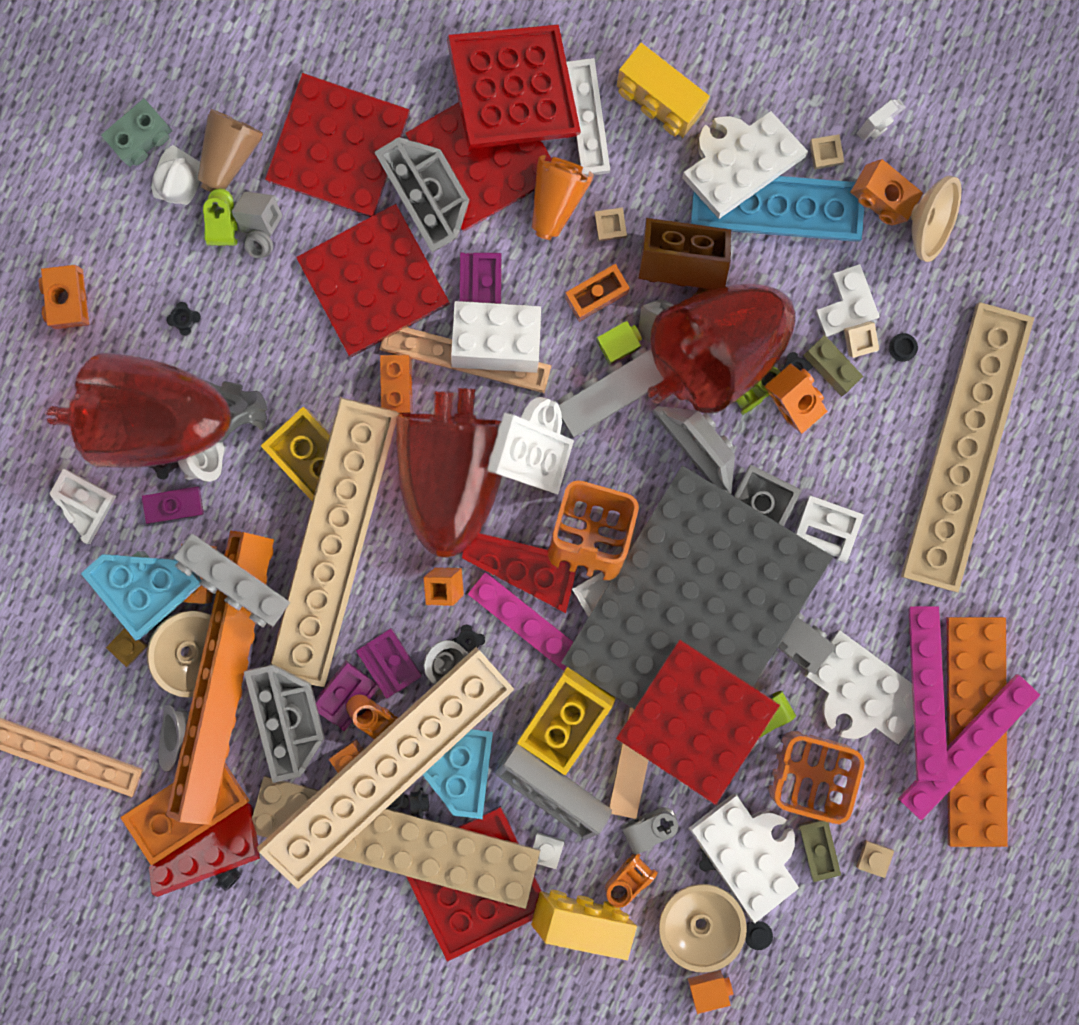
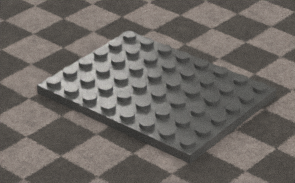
M681 466L627 554L618 576L611 580L561 663L633 709L637 707L679 640L684 641L743 681L754 686L834 556L686 467Z

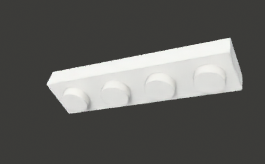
M595 59L567 62L581 130L576 140L580 166L583 167L582 173L587 176L589 171L594 175L610 173Z

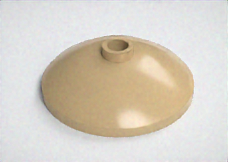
M949 175L937 181L923 195L919 204H916L911 214V220H913L911 230L913 246L918 258L922 261L930 262L934 260L944 248L953 230L961 202V182L957 177Z
M200 611L176 613L165 619L152 634L147 648V664L151 676L165 691L179 697H193L211 618L210 614ZM187 646L189 648V653L185 656H182L181 650L183 647Z
M695 884L679 890L665 904L660 916L659 933L665 951L679 966L694 972H713L727 966L740 953L746 938V920L739 903L730 893L714 885ZM704 919L706 924L704 927L698 928L695 925L696 921Z

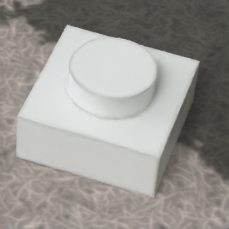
M537 832L532 847L541 850L537 864L557 869L564 840Z

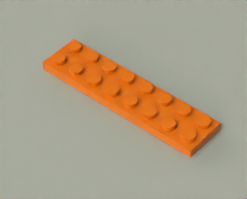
M946 617L947 746L1007 684L1006 617ZM1007 731L948 792V846L1008 847Z

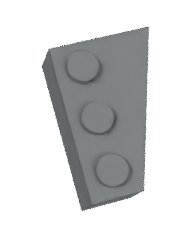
M799 612L777 648L804 670L815 674L836 646L826 639L827 635L815 625L810 627L803 621L805 617Z

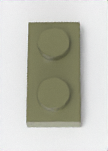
M826 335L820 338L803 355L841 397L864 377Z
M816 819L798 824L811 880L817 882L841 876L829 823Z

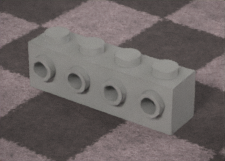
M643 347L631 355L633 360L623 366L621 362L606 370L608 375L603 379L598 380L597 377H594L582 385L584 390L574 396L570 392L557 400L560 404L562 422L572 438L577 437L672 378V375L654 347L648 351L646 347Z
M192 533L173 557V559L178 561L175 565L176 568L189 577L192 573L201 577L202 581L200 584L214 594L217 589L227 596L224 600L238 611L241 607L247 609L252 613L249 618L261 627H264L266 623L273 627L291 603Z

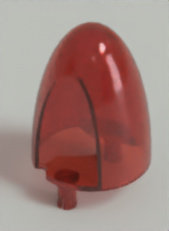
M737 284L694 295L661 311L653 322L650 341L655 365L664 380L648 388L649 398L658 394V397L654 398L652 402L659 404L674 394L681 401L687 399L691 402L696 411L707 414L721 412L736 402L768 374L785 352L792 338L796 323V312L790 298L781 290L763 284Z
M99 353L87 360L75 379L76 394L75 398L70 401L69 408L50 406L46 412L48 416H56L55 418H46L50 425L70 426L74 444L85 461L93 466L106 468L159 466L191 458L212 448L222 440L230 428L232 418L226 399L212 385L200 377L164 362L114 353Z
M458 388L457 413H454V415H452L454 392L434 391V414L405 413L398 414L396 419V459L404 508L410 525L420 543L431 554L442 558L454 557L473 543L490 515L502 480L501 475L487 471L490 463L489 458L498 436V427L502 421L476 417L474 414L476 389Z

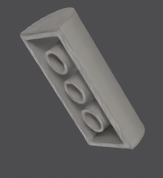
M750 464L734 497L784 526L802 490Z
M517 743L494 772L496 776L584 840L600 834L612 813L611 808Z

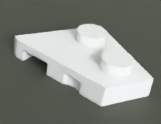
M900 99L890 100L866 120L857 132V135L863 142L870 136L873 140L877 139L894 122L893 118L906 107Z
M67 469L62 470L50 492L55 503L63 509L65 517L70 524L74 525L81 535V540L86 544H91L116 498L114 494Z

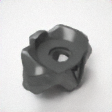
M202 380L189 387L183 393L185 398L181 403L182 409L179 414H183L186 411L191 412L202 425L208 439L215 443H221L232 431L243 424L250 423L258 429L264 430L267 420V405L259 391H242L243 386L241 384L223 381L220 387L209 381Z

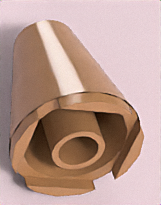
M211 109L207 115L198 180L202 182L201 188L209 192L219 188L226 190L262 140L263 132L244 122L241 123L231 116Z

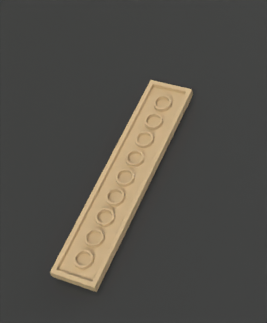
M981 302L976 304L901 577L959 593L1035 317Z
M342 397L339 400L287 600L291 603L283 612L270 665L274 664L306 680L311 685L325 687L399 414L394 410Z
M475 647L257 847L258 852L290 883L299 889L515 689L481 651Z
M264 776L252 817L257 835L268 838L319 790L288 781L273 783L271 777ZM385 809L343 847L335 857L526 909L541 850L425 818L420 819V817L403 812Z

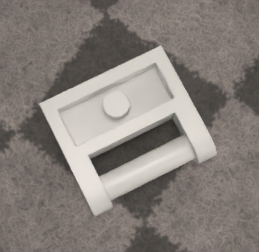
M808 496L794 533L830 555L837 557L838 561L846 563L864 514L813 496ZM808 526L841 537L844 541L841 546L807 535L806 531Z

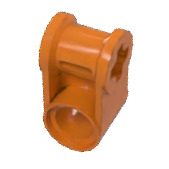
M365 695L352 696L346 704L347 714L354 725L374 740L398 719L391 711L381 707ZM367 708L364 714L357 715L361 709Z
M632 854L605 884V895L609 903L614 907L621 908L628 905L658 874L655 869L651 870L640 859V854ZM615 886H624L626 891L622 897L614 898L611 896V890Z

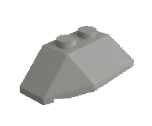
M400 137L375 152L376 156L431 252L434 253L457 239L470 200L442 151Z
M660 406L652 411L654 416L707 481L731 494L735 454L731 450L734 446L725 435L720 437L713 429L716 424L707 413L702 415L699 410Z
M274 664L245 670L244 675L272 782L301 777L325 739L311 683Z

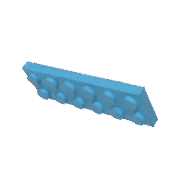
M779 176L720 219L715 216L693 191L690 224L731 229V232L860 242L862 240L864 206L859 203L857 197L850 193L856 182Z

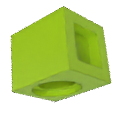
M628 321L596 338V342L609 365L640 349L639 341L642 340L635 325L630 327Z

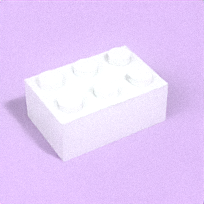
M455 301L451 368L537 373L541 306Z

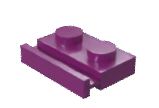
M460 252V302L501 304L502 253Z
M392 628L356 650L386 699L423 676Z
M345 661L315 699L318 713L345 732L352 723L346 711L348 700L355 695H365L371 699L379 686L358 668Z

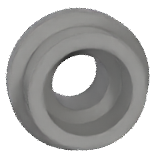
M253 230L246 237L245 249L252 257L263 258L272 252L273 243L265 232Z

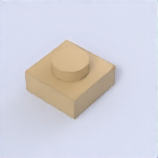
M840 134L810 140L814 170L839 166L844 163Z
M623 207L594 212L598 242L627 238Z
M869 321L844 329L848 356L854 358L879 351L874 322Z
M865 840L856 867L885 878L894 850Z

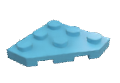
M102 554L81 573L135 640H140L199 588L202 581L195 573H192L189 577L176 568L175 565L178 561L174 559Z
M471 729L423 774L424 778L439 795L453 816L483 819L493 732Z

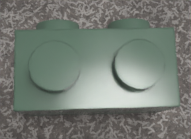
M143 98L103 132L101 136L122 161L131 167L132 165L137 166L143 163L148 157L147 153L153 147H160L165 144L173 130L147 100Z

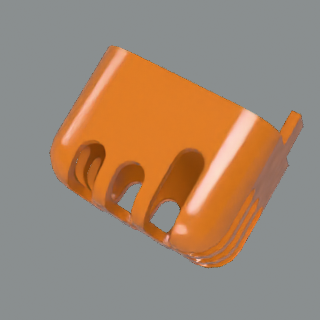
M577 480L568 484L548 548V558L552 565L558 568L561 561H567L570 564L569 571L575 572L577 566H584L587 570L586 576L592 577L595 570H599L603 573V580L610 581L618 576L628 554L639 510L637 500L630 494L585 481ZM578 501L587 504L585 514L582 517H577L574 514L575 504ZM593 506L603 508L601 519L597 522L592 521L590 518ZM609 511L620 513L615 526H609L606 522ZM565 515L582 520L586 523L587 527L584 530L569 527L561 522L562 516ZM600 527H607L626 532L623 539L616 540L600 535L598 529ZM558 530L579 536L583 542L579 545L565 542L557 537ZM600 542L622 547L620 554L612 555L598 551L594 544Z
M799 731L786 733L781 739L783 743L782 752H778L776 756L779 761L778 767L772 771L774 782L768 788L770 797L785 811L833 824L845 823L850 819L864 770L865 762L863 756L846 744L814 735L808 736ZM806 741L801 760L794 762L791 759L794 743ZM812 743L822 746L820 758L816 766L808 764ZM829 748L839 750L835 767L831 771H827L824 768ZM846 758L851 760L852 763L849 771L838 766L839 759ZM789 773H793L796 776L791 805L781 800L783 784ZM840 774L847 777L845 788L834 783L833 780L836 775ZM807 777L813 783L807 807L798 804V794L802 780ZM821 782H826L829 785L824 812L814 808L817 789ZM832 791L843 794L841 804L832 802L829 799V794Z

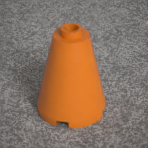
M542 155L537 163L532 228L536 231V236L551 240L552 237H558L593 181L594 174L589 171L587 176L582 173V166L561 158L552 157L551 162L544 161L546 156Z

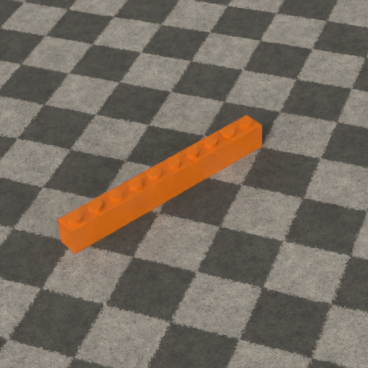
M230 530L225 557L266 585L269 561L273 556L274 539ZM218 589L166 816L185 823L211 825L212 818L216 813L217 795L219 787L223 782V768L230 750L231 732L236 723V709L238 701L242 696L244 671L248 669V655L255 637L254 628L256 623L249 618L252 613L244 607H241L238 611L224 601L227 596Z

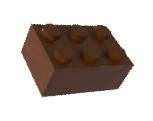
M646 218L638 279L653 283L663 282L682 287L692 286L706 290L725 291L731 264V229Z

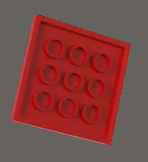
M559 24L448 35L447 45L468 149L570 138L580 135L581 130Z
M302 73L265 180L289 190L371 217L375 215L388 178L375 152L398 137H402L410 109Z
M459 102L405 133L409 141L440 149L470 200L462 222V232L535 191L539 157L545 155L544 161L551 162L552 160L542 141L468 149Z
M397 204L384 209L296 257L350 358L450 305L447 296Z
M679 640L616 739L716 805L777 712L780 704L684 641Z
M502 806L484 813L483 819L474 818L458 826V828L519 844ZM534 875L525 909L406 876L447 962L532 921L540 891H542Z

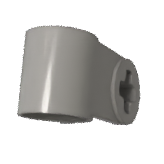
M662 807L626 822L621 826V829L633 854H640L649 850L654 845L672 838L678 831V822L673 810ZM665 818L666 821H669V827L664 828L663 825H660V819Z

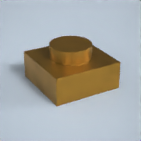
M124 628L110 642L106 649L125 667H129L148 645L142 639L135 640L127 629Z

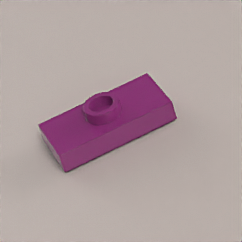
M198 486L142 495L146 524L204 515L201 491Z

